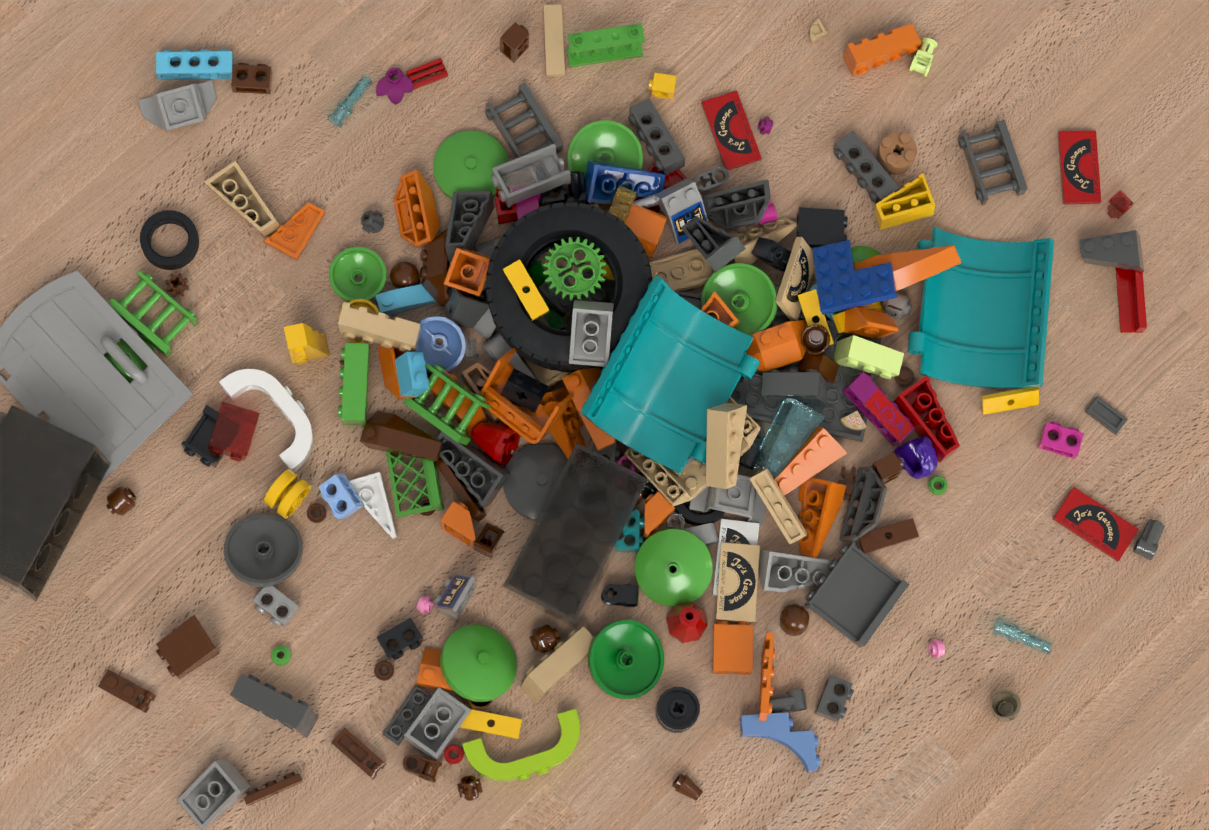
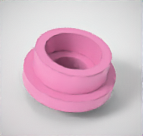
M423 595L419 599L417 610L421 614L425 615L427 612H431L434 606L432 597Z
M931 640L928 650L933 658H940V656L944 655L945 646L942 640Z

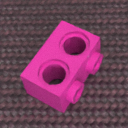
M1047 422L1043 426L1038 448L1075 459L1079 454L1084 433L1079 432V429L1074 427L1065 428L1061 427V424L1057 422ZM1048 432L1054 433L1056 440H1051L1048 437ZM1066 438L1073 439L1075 444L1073 446L1069 445Z

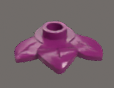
M398 68L389 69L385 78L379 80L376 86V95H388L389 100L395 105L401 102L404 92L411 93L413 91L411 80L405 77ZM393 76H398L397 80H392Z

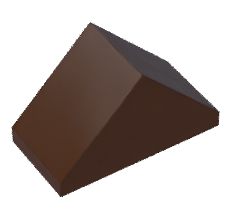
M805 353L800 361L798 371L817 370L827 382L834 383L840 365L824 354Z
M487 523L474 543V550L492 558L504 531Z

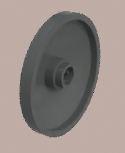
M549 444L527 446L513 455L505 470L511 473L503 485L505 497L510 506L525 518L536 521H548L558 518L573 506L578 497L580 474L577 465L572 466L562 449Z
M272 513L253 514L240 520L229 531L224 543V557L230 572L240 581L258 587L276 585L288 579L299 567L303 556V543L298 529L288 519Z

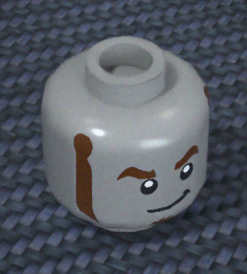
M896 292L897 298L884 300L882 308L889 316L902 319L905 315H909L912 305L909 304L910 299L908 296Z

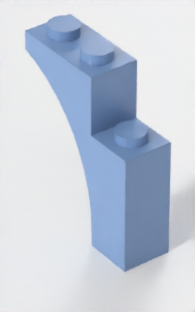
M788 712L768 714L766 721H758L759 714L741 715V738L761 737L779 742L796 754L803 763L807 773L816 772L817 767H820V757L816 755L815 747H818V736L814 735V730L790 732V729H793V719L789 717Z

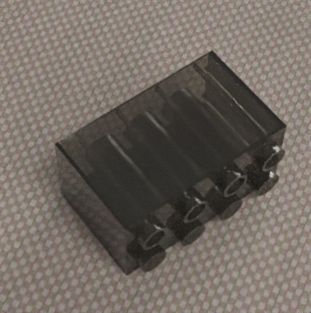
M13 405L7 414L0 412V584L37 601L109 469L111 462L96 445Z
M577 443L503 585L507 594L577 629L648 491L649 479Z

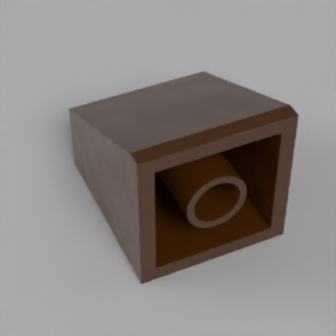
M195 615L156 644L159 648L156 650L162 661L164 659L167 660L169 666L166 668L172 677L176 675L178 679L183 678L219 654Z

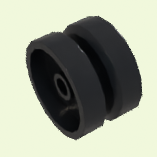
M673 687L666 690L660 696L655 707V716L658 723L671 733H682L689 730L697 721L700 713V704L697 696L691 690L684 687ZM676 707L680 708L681 713L674 712L673 710Z

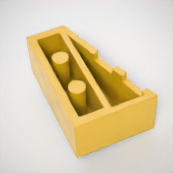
M922 173L917 179L911 183L908 182L902 189L896 193L893 192L875 205L874 216L880 230L934 215L936 205L924 174Z

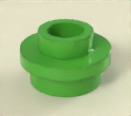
M934 476L928 482L930 492L935 495H941L947 490V481L942 476ZM934 483H939L941 488H935Z
M277 646L272 650L271 659L276 665L282 666L290 661L291 653L287 647ZM279 652H283L285 654L282 659H279L277 657V654Z

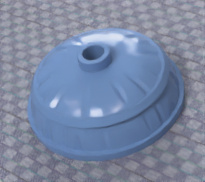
M431 316L419 322L421 324V333L417 349L411 352H423L426 364L428 363L433 366L438 364L445 368L447 372L454 369L461 362L466 351V340L461 328L451 319L442 316ZM441 338L443 344H438L437 339Z

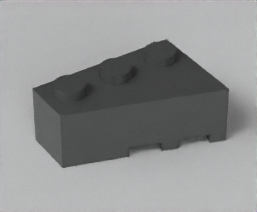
M697 216L681 227L715 272L746 249L737 236L731 235L721 228L718 229Z
M1136 230L1080 239L1081 258L1086 264L1112 266L1144 272L1140 235Z

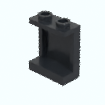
M799 207L796 237H803L811 247H820L847 240V234H844V228H847L848 217L844 216L845 210Z
M206 405L202 411L203 416L187 440L183 441L181 445L187 455L191 457L195 455L200 458V462L205 466L210 467L212 465L216 468L241 428L239 424Z

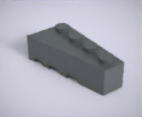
M491 191L453 193L445 243L448 262L452 261L456 247L473 251L494 209Z
M441 431L437 437V440L443 443L439 456L453 469L455 475L464 482L470 493L475 495L482 507L491 505L511 473L470 443L468 445L457 443Z
M241 674L230 696L258 712L262 711V714L274 721L276 719L279 720L278 722L291 730L295 728L301 735L308 738L319 718L308 708V703L300 699L296 702L292 700V695L284 691L280 694L275 691L276 688L268 683H265V685L260 684V680L249 674L246 677Z

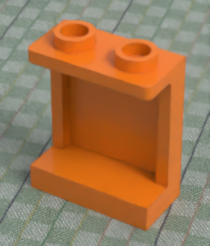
M718 621L717 624L713 625L712 674L751 675L753 672V625H749L748 622H737V625H730L728 621Z

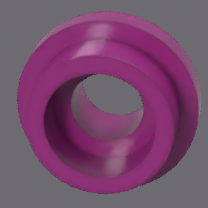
M768 116L760 119L758 123V129L762 135L769 134L773 126V120Z

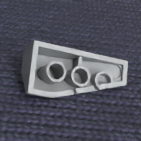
M760 550L758 572L762 590L783 593L789 590L819 585L817 584L818 580L823 574H828L830 571L828 567L832 561Z

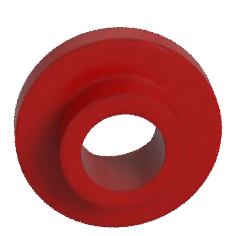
M456 744L449 745L444 751V758L450 764H458L464 757L463 749ZM452 751H456L458 753V756L456 758H452L450 756V753Z

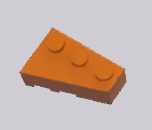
M446 370L444 371L450 377L459 382L458 378L453 373L449 374ZM440 377L431 389V393L435 398H437L446 383ZM454 387L451 388L442 403L446 410L450 409L459 391ZM465 397L454 415L458 424L461 423L473 403L468 397ZM481 406L466 428L467 434L472 437L471 431L475 425L481 422L488 423Z

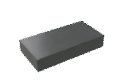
M1098 396L1085 411L1115 435L1128 420Z

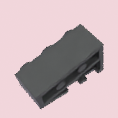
M769 370V373H763L761 395L765 400L790 402V399H802V403H808L809 399L820 400V404H826L827 381L817 370H806V372L788 370L782 373L779 370Z

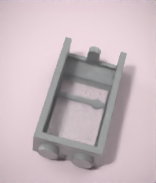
M555 144L492 168V177H490L493 186L499 189L498 194L501 201L505 202L508 208L513 204L563 184L571 183L570 171L564 170L563 159H558Z

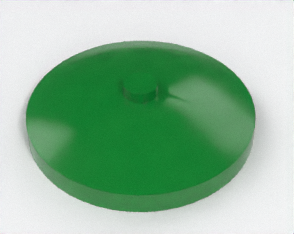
M619 620L604 626L594 636L588 651V668L593 681L604 693L619 699L638 698L648 693L659 681L664 668V652L659 638L648 626L633 620Z

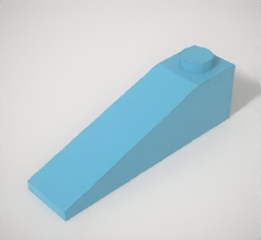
M422 284L375 295L379 312L388 316L437 303ZM449 286V298H450V295H451V288H452V287H450V286Z

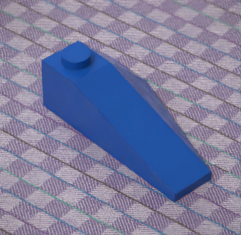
M588 160L584 178L587 202L609 204L619 200L625 201L630 198L650 196L663 191L666 175Z

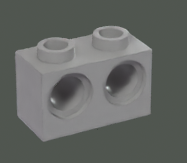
M273 586L263 587L253 599L256 605L254 608L263 615L266 612L271 616L269 620L278 627L280 624L286 627L299 611L297 604ZM271 596L273 601L271 604L265 605L262 603L263 598ZM281 608L288 609V613L284 617L277 615L278 610Z

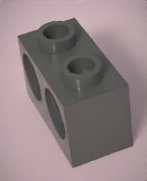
M830 675L815 714L834 722H838L840 718L843 719L847 711L844 705L846 700L850 701L854 691L851 689L853 683ZM841 686L844 690L843 695H837L834 692V687ZM834 704L837 707V712L830 713L827 705Z

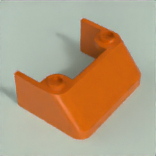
M513 348L497 361L479 394L486 398L485 402L491 405L487 410L529 443L537 444L564 414L574 394H569L560 403L556 400L549 401L545 406L540 403L535 413L501 396L500 394L514 369L509 364L516 352L515 348Z

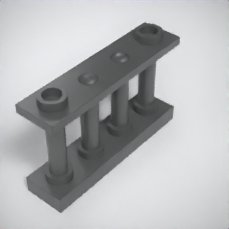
M526 83L519 85L518 96L495 108L492 107L490 102L486 103L485 114L489 121L493 120L514 155L513 160L552 144L556 145V154L563 151L561 140ZM519 103L527 105L528 109L526 112L504 124L498 117V114ZM529 118L536 120L535 128L514 139L507 132L510 128ZM539 133H544L547 138L545 143L521 155L516 147L517 145Z
M1005 120L997 121L993 131L968 137L966 130H963L958 138V144L960 149L963 148L976 187L975 195L977 200H980L981 205L986 204L988 196L1008 190L1016 191L1017 196L1025 194L1028 188ZM993 138L998 139L999 148L973 154L970 144ZM999 155L1004 156L1005 165L979 172L976 161ZM1005 172L1007 174L1010 173L1012 180L1009 183L985 189L982 181L983 178Z

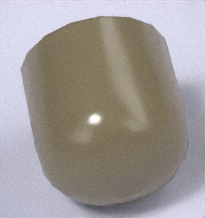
M1002 690L992 697L991 710L998 720L1009 722L1018 716L1021 707L1018 695L1008 690Z

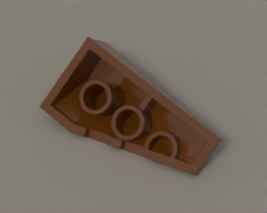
M378 411L365 423L360 442L369 449L436 462L438 461L443 444L396 414Z

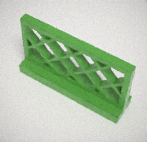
M386 452L398 518L432 510H445L435 461L413 457L410 463L406 465L400 461L403 455L399 454L396 458L390 452ZM416 459L423 462V467L419 472L411 468ZM398 463L406 467L400 476L394 473V468ZM409 470L417 474L411 483L403 479ZM420 477L426 480V485L422 490L414 486ZM401 481L409 485L404 494L397 491ZM412 488L420 492L415 501L406 497ZM423 495L429 498V506L421 507L417 504ZM404 499L412 503L408 510L401 512L400 505Z

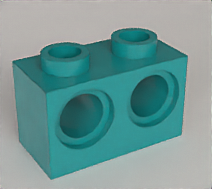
M616 510L615 552L638 553L639 547L643 544V535H639L640 528H643V516H640V511ZM626 518H632L635 524L632 526H627L624 523V520ZM626 537H632L635 543L633 545H627L625 544L624 539Z

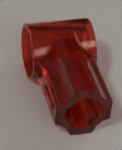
M1120 190L1109 200L1110 205L1107 207V214L1111 218L1119 219L1134 203Z

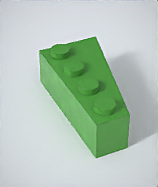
M345 343V348H341V359L344 360V367H340V379H343V386L339 387V398H342V406H338V417H341L343 425L365 426L367 422L365 412L367 411L368 402L366 393L368 392L369 344Z

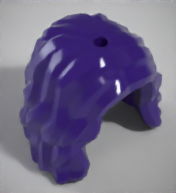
M927 436L906 442L903 446L897 447L895 452H892L901 458L904 464L902 468L915 479L929 476L938 464L936 450L932 446V441Z

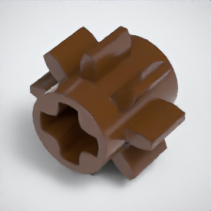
M181 273L178 276L170 274V280H165V283L169 285L166 288L167 293L172 291L174 298L180 294L184 296L183 292L189 290V287L185 285L188 283V279H182ZM178 282H180L181 286L178 285L177 288H175L174 285H177Z
M465 776L461 779V783L457 784L460 797H464L468 801L477 799L479 793L483 792L480 779L476 780L474 776Z

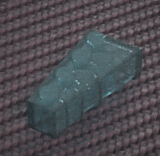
M785 397L759 448L761 453L754 468L760 471L768 468L771 475L777 477L824 420L825 416L796 399Z

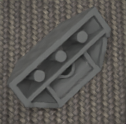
M769 180L702 196L707 217L726 230L761 222L771 199Z
M873 467L858 468L840 541H856L878 525L887 487Z

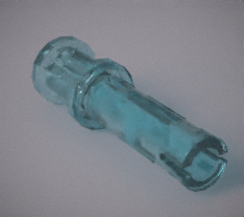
M362 76L345 100L337 104V108L332 115L329 114L328 120L341 128L342 122L348 115L352 114V108L372 84V81L368 77Z
M1001 618L997 620L992 633L993 635L998 634L1008 638L1010 642H1020L1047 655L1053 645L1051 642L1020 630L1017 625L1012 626L1003 622Z

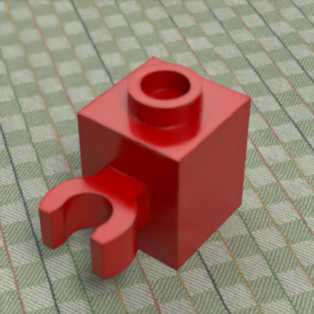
M497 188L495 208L498 224L516 222V204L508 208L506 203L501 201L498 194L499 189Z

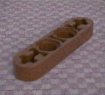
M441 457L437 462L435 461L436 466L460 501L468 507L472 518L479 522L486 517L487 514L475 495L470 493L464 482L455 475L453 469Z

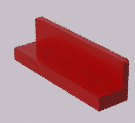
M1115 267L1120 332L1143 333L1147 328L1143 272Z

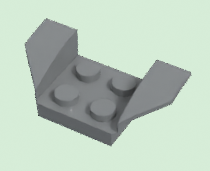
M212 80L161 92L152 97L141 99L139 103L143 117L146 120L169 131L204 121L217 97Z
M737 475L736 486L728 489L707 486L693 500H690L689 509L704 513L709 509L741 515L747 517L746 522L760 523L759 525L763 526L766 506L750 481V477Z

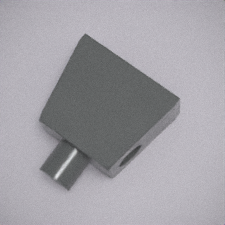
M453 288L445 308V314L460 328L461 326L473 328L489 309L487 298L484 294L477 296Z

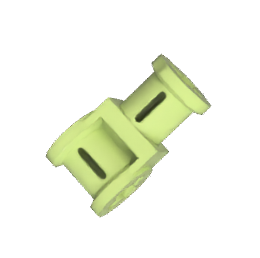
M922 38L921 48L914 56L909 71L912 72L914 70L927 77L934 56L932 53L938 43L931 38Z

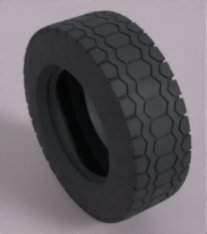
M578 202L546 205L525 214V216H522L513 223L494 248L486 274L488 306L494 324L506 343L512 349L515 348L516 353L529 362L546 369L561 372H575L580 369H591L599 366L569 364L571 331L555 329L544 324L538 318L532 321L504 273L503 269L520 259L528 272L538 257L549 251V249L555 248V243L561 246L562 239L569 243V237L572 238L573 242H576L577 237H579L580 243L587 239L588 246L594 243L593 250L600 248L598 255H604L603 260L609 266L615 280L609 359L612 351L617 347L622 333L625 332L629 325L630 318L635 314L640 300L646 294L649 283L653 281L647 254L634 232L623 221L608 211Z

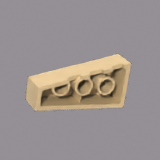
M236 161L204 181L209 189L263 236H268L280 227V224Z
M343 302L338 321L340 335L348 340H354V338L361 339L362 342L367 344L379 343L385 348L398 347L404 352L416 351L421 333V324L394 317V320H392L390 316L381 312L374 315L367 311V308L359 307V309L350 308V303Z
M724 403L707 409L706 486L722 489L736 486L747 405Z
M584 626L579 631L574 629L568 635L569 639L565 643L561 641L554 647L555 652L551 655L547 653L540 660L541 664L539 666L533 665L526 672L527 677L522 683L521 688L536 704L541 700L546 691L549 693L558 684L560 678L564 679L574 669V666L577 667L588 657L589 647L594 637Z

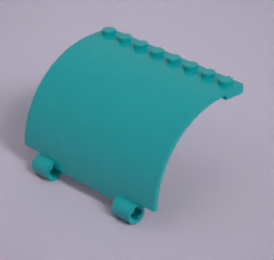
M933 227L932 241L919 240L917 242V250L955 245L962 263L924 279L919 332L909 333L907 350L910 354L921 355L920 374L948 383L973 387L1002 389L1042 387L1054 240L1052 238H1044L1030 242L986 241L955 235Z
M655 275L653 281L648 285L646 294L640 300L635 314L630 318L629 325L625 332L622 333L617 347L612 351L607 365L602 369L601 376L593 386L592 392L588 400L583 404L580 413L616 440L679 474L683 471L690 457L706 465L707 409L727 403L741 376L749 380L752 379L760 361L747 355L746 352L754 338L722 323L693 306L670 289L669 285L662 278Z

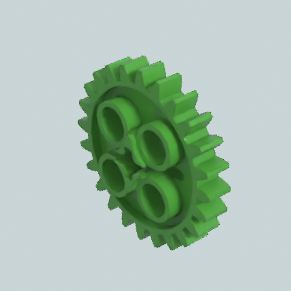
M569 237V243L562 239L561 246L556 243L554 244L555 251L549 249L551 257L545 256V260L549 262L543 264V267L548 269L543 272V275L549 276L545 282H552L549 289L556 288V296L560 292L563 293L562 299H565L567 295L570 296V301L573 300L574 296H577V299L580 301L581 295L588 299V292L595 295L594 287L600 289L601 286L598 282L605 281L601 275H605L607 271L601 268L605 267L606 263L600 262L604 259V255L598 256L600 248L593 250L594 243L588 246L587 239L583 243H580L579 237H577L576 242H573L572 238ZM577 252H583L585 258L578 261L574 258V255ZM559 260H565L567 266L561 269L556 266V263ZM588 261L591 262L590 265L578 268V273L570 271L572 269V265H575V267H579ZM585 270H591L593 276L586 279L582 276V273ZM570 271L569 273H566V274H565L564 276H562V277H559V276H558L560 273H565V272ZM571 277L575 280V284L570 287L564 284L565 279Z

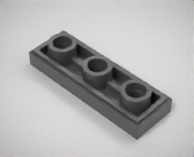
M416 685L382 735L399 746L404 739V735L432 696ZM406 712L411 713V717L405 718L404 714Z

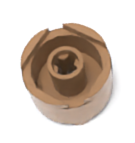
M890 133L881 141L877 151V161L889 174H903L909 170L916 158V143L908 133Z

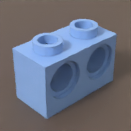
M344 473L335 474L318 487L322 498L328 502L332 514L338 520L348 518L364 506ZM334 485H335L336 488H337L336 493L333 492V486H334ZM344 501L347 504L346 510L343 508Z

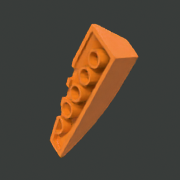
M955 245L875 255L855 263L854 269L858 270L891 262L896 291L962 262Z

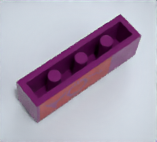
M864 372L857 374L841 390L892 446L900 444L915 428L910 418L899 411V407L886 397V393L873 383V379Z

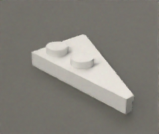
M378 472L349 481L364 504L365 509L392 539L398 538L381 473Z

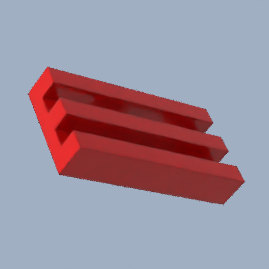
M441 58L406 71L408 78L413 84V90L448 77ZM442 71V73H440V74H438V75L432 76V77H430V78H427V79H425V80L419 81V82H417V83L414 82L415 80H418V79H421V78H423V77H427V76H429V75H431V74H434V73H436V72Z

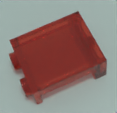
M222 402L207 449L211 450V453L214 455L222 456L224 454L230 456V459L234 461L245 460L260 413Z

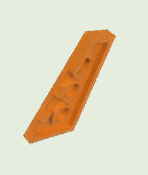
M769 632L766 633L762 648L758 721H766L768 714H772V703H769V698L773 695L771 678L773 679L774 677L772 661L775 658V649H773L774 633Z

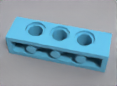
M202 49L199 52H191L190 50H181L180 52L162 50L161 52H156V75L158 80L232 79L234 57L232 51L227 49H219L218 51ZM176 61L181 63L177 67L172 66V64ZM194 61L200 62L197 66H191V63ZM212 61L219 62L216 66L209 65Z

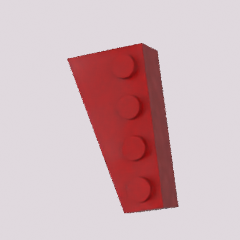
M927 375L899 394L893 402L899 407V411L903 415L910 418L912 425L915 427L914 431L918 436H927L932 441V446L936 450L938 462L940 463L952 455L959 448L960 444L950 423L947 422L943 407L940 406L937 400L938 396L935 390L932 389Z

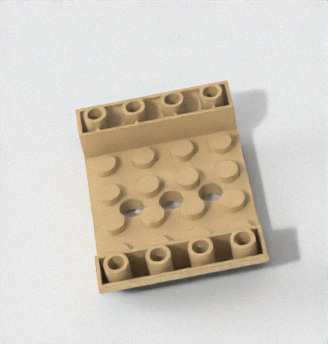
M730 396L727 403L737 404L735 400ZM747 413L740 457L752 446L760 430V426ZM631 448L624 452L672 506L693 500L707 487L706 465L695 460L679 474Z

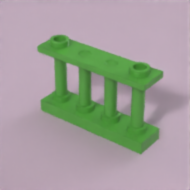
M642 23L567 34L569 48H566L569 68L643 57L641 43L645 42Z
M138 271L139 283L122 301L119 300L117 302L112 298L108 304L129 326L149 341L164 356L168 357L172 353L169 347L171 345L170 342L189 322L196 327L198 325L197 316L190 309L186 311L153 283L154 279L145 272L143 274L141 271ZM147 285L155 293L136 313L133 312L131 314L126 310L127 306ZM160 298L164 299L169 304L150 325L145 326L142 324L141 318ZM174 310L178 311L183 318L165 337L159 338L156 336L155 330Z
M427 363L425 367L433 372L429 377V389L416 398L405 399L403 403L457 443L468 445L471 439L465 435L467 426L480 406L489 409L491 405L485 402L486 398L479 393L474 394L444 372L446 369L438 364L433 366ZM440 377L446 383L432 406L427 407L424 405L426 403L425 399ZM454 387L459 391V394L447 414L440 417L438 410L451 388ZM465 397H468L473 403L459 426L454 427L451 425V420Z

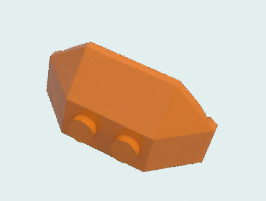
M416 169L400 177V184L394 198V206L401 237L415 247H419L434 240L440 224L433 191L419 170Z
M789 321L751 335L754 339L746 354L760 361L757 370L767 373L769 370H775L801 361L806 352V349L801 344L802 333L808 327L806 321Z
M379 344L378 355L385 388L398 399L416 398L401 396L395 359L405 352L401 351L398 347L385 348Z

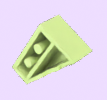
M852 335L837 341L833 361L838 365L877 374L885 379H891L899 375L904 353Z

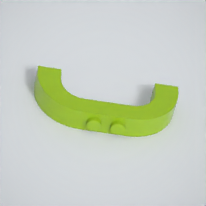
M573 709L557 714L561 738L558 744L548 751L509 763H498L486 754L482 739L479 738L462 744L466 759L478 774L493 781L504 782L515 779L524 781L529 779L530 775L538 773V776L546 774L550 768L556 767L567 760L576 748L580 735V721L577 710Z

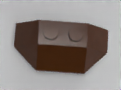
M448 228L435 237L433 241L429 242L425 249L421 250L420 261H423V267L420 269L422 286L440 306H444L449 300V286L443 284L450 264L445 248Z

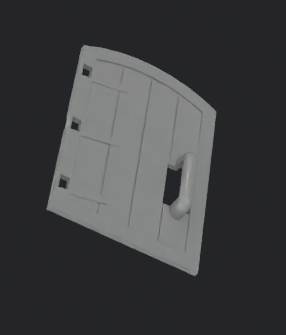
M78 271L62 276L34 292L9 315L0 327V372L5 369L11 375L6 380L0 374V382L97 486L194 395ZM120 339H123L147 364L148 367L144 371L139 369L116 344ZM107 352L134 379L131 383L104 356ZM43 412L51 418L47 423L39 416ZM83 454L90 460L87 466L79 459Z

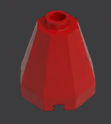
M481 422L475 425L471 431L472 440L500 466H504L513 457L510 454L511 451H516L520 441V435L504 424Z
M693 602L675 605L666 618L669 635L673 638L675 637L683 644L698 641L708 627L704 609Z

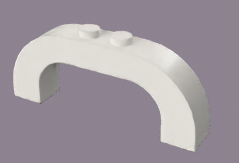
M257 369L238 370L219 381L221 388L232 401L249 390H259L269 396L296 431L294 442L279 455L280 460L293 472L300 469L311 454L313 432L309 419L303 412L304 406L299 400L294 401L291 397L293 395L291 390L287 386L283 387L272 375Z

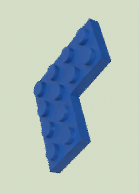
M850 240L812 248L822 315L897 298L891 262L855 270Z

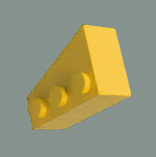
M304 323L284 327L292 364L302 365L307 363V360L330 356L324 333L319 334L318 330L313 331L312 327Z

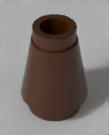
M679 774L672 784L675 791L695 801L703 792L687 774Z

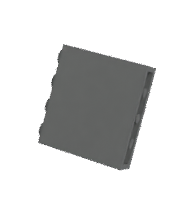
M852 542L849 545L846 543L839 552L842 555L838 560L834 559L828 567L830 571L827 575L823 574L817 582L819 584L815 591L812 589L806 597L808 601L805 606L861 648L866 645L909 584L905 580L900 581L858 549L855 546V542Z

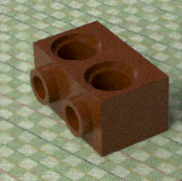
M516 22L500 37V52L513 63L529 48V31L523 25L519 26Z
M247 63L233 64L231 83L233 92L271 94L272 70L270 66L266 64H257V66ZM242 74L247 75V78L244 80L238 79ZM259 76L266 77L263 81L257 80Z
M892 453L875 461L871 467L876 470L883 483L886 484L899 477L903 471L902 467H904V464L899 456L897 457L895 453Z

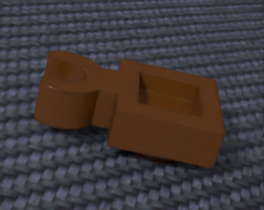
M845 467L841 469V475L844 480H839V484L846 485L843 500H850L855 483V480H853L856 474L855 467H852L851 474L845 472Z

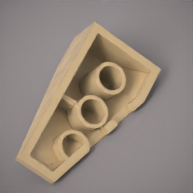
M785 217L777 219V221L764 223L763 227L749 226L743 232L736 233L735 230L727 232L737 236L746 249L726 265L736 263L753 264L758 258L751 253L759 237L774 240L778 243L795 229L797 224Z

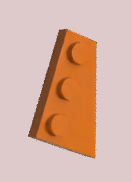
M308 202L283 226L281 225L274 234L267 237L264 243L297 261L324 217L325 211Z

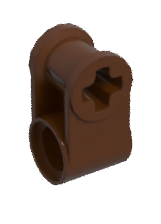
M415 754L405 756L402 764L403 769L407 773L433 783L436 782L435 776L438 768L442 765L438 761ZM408 759L416 760L417 766L414 769H409L406 766Z

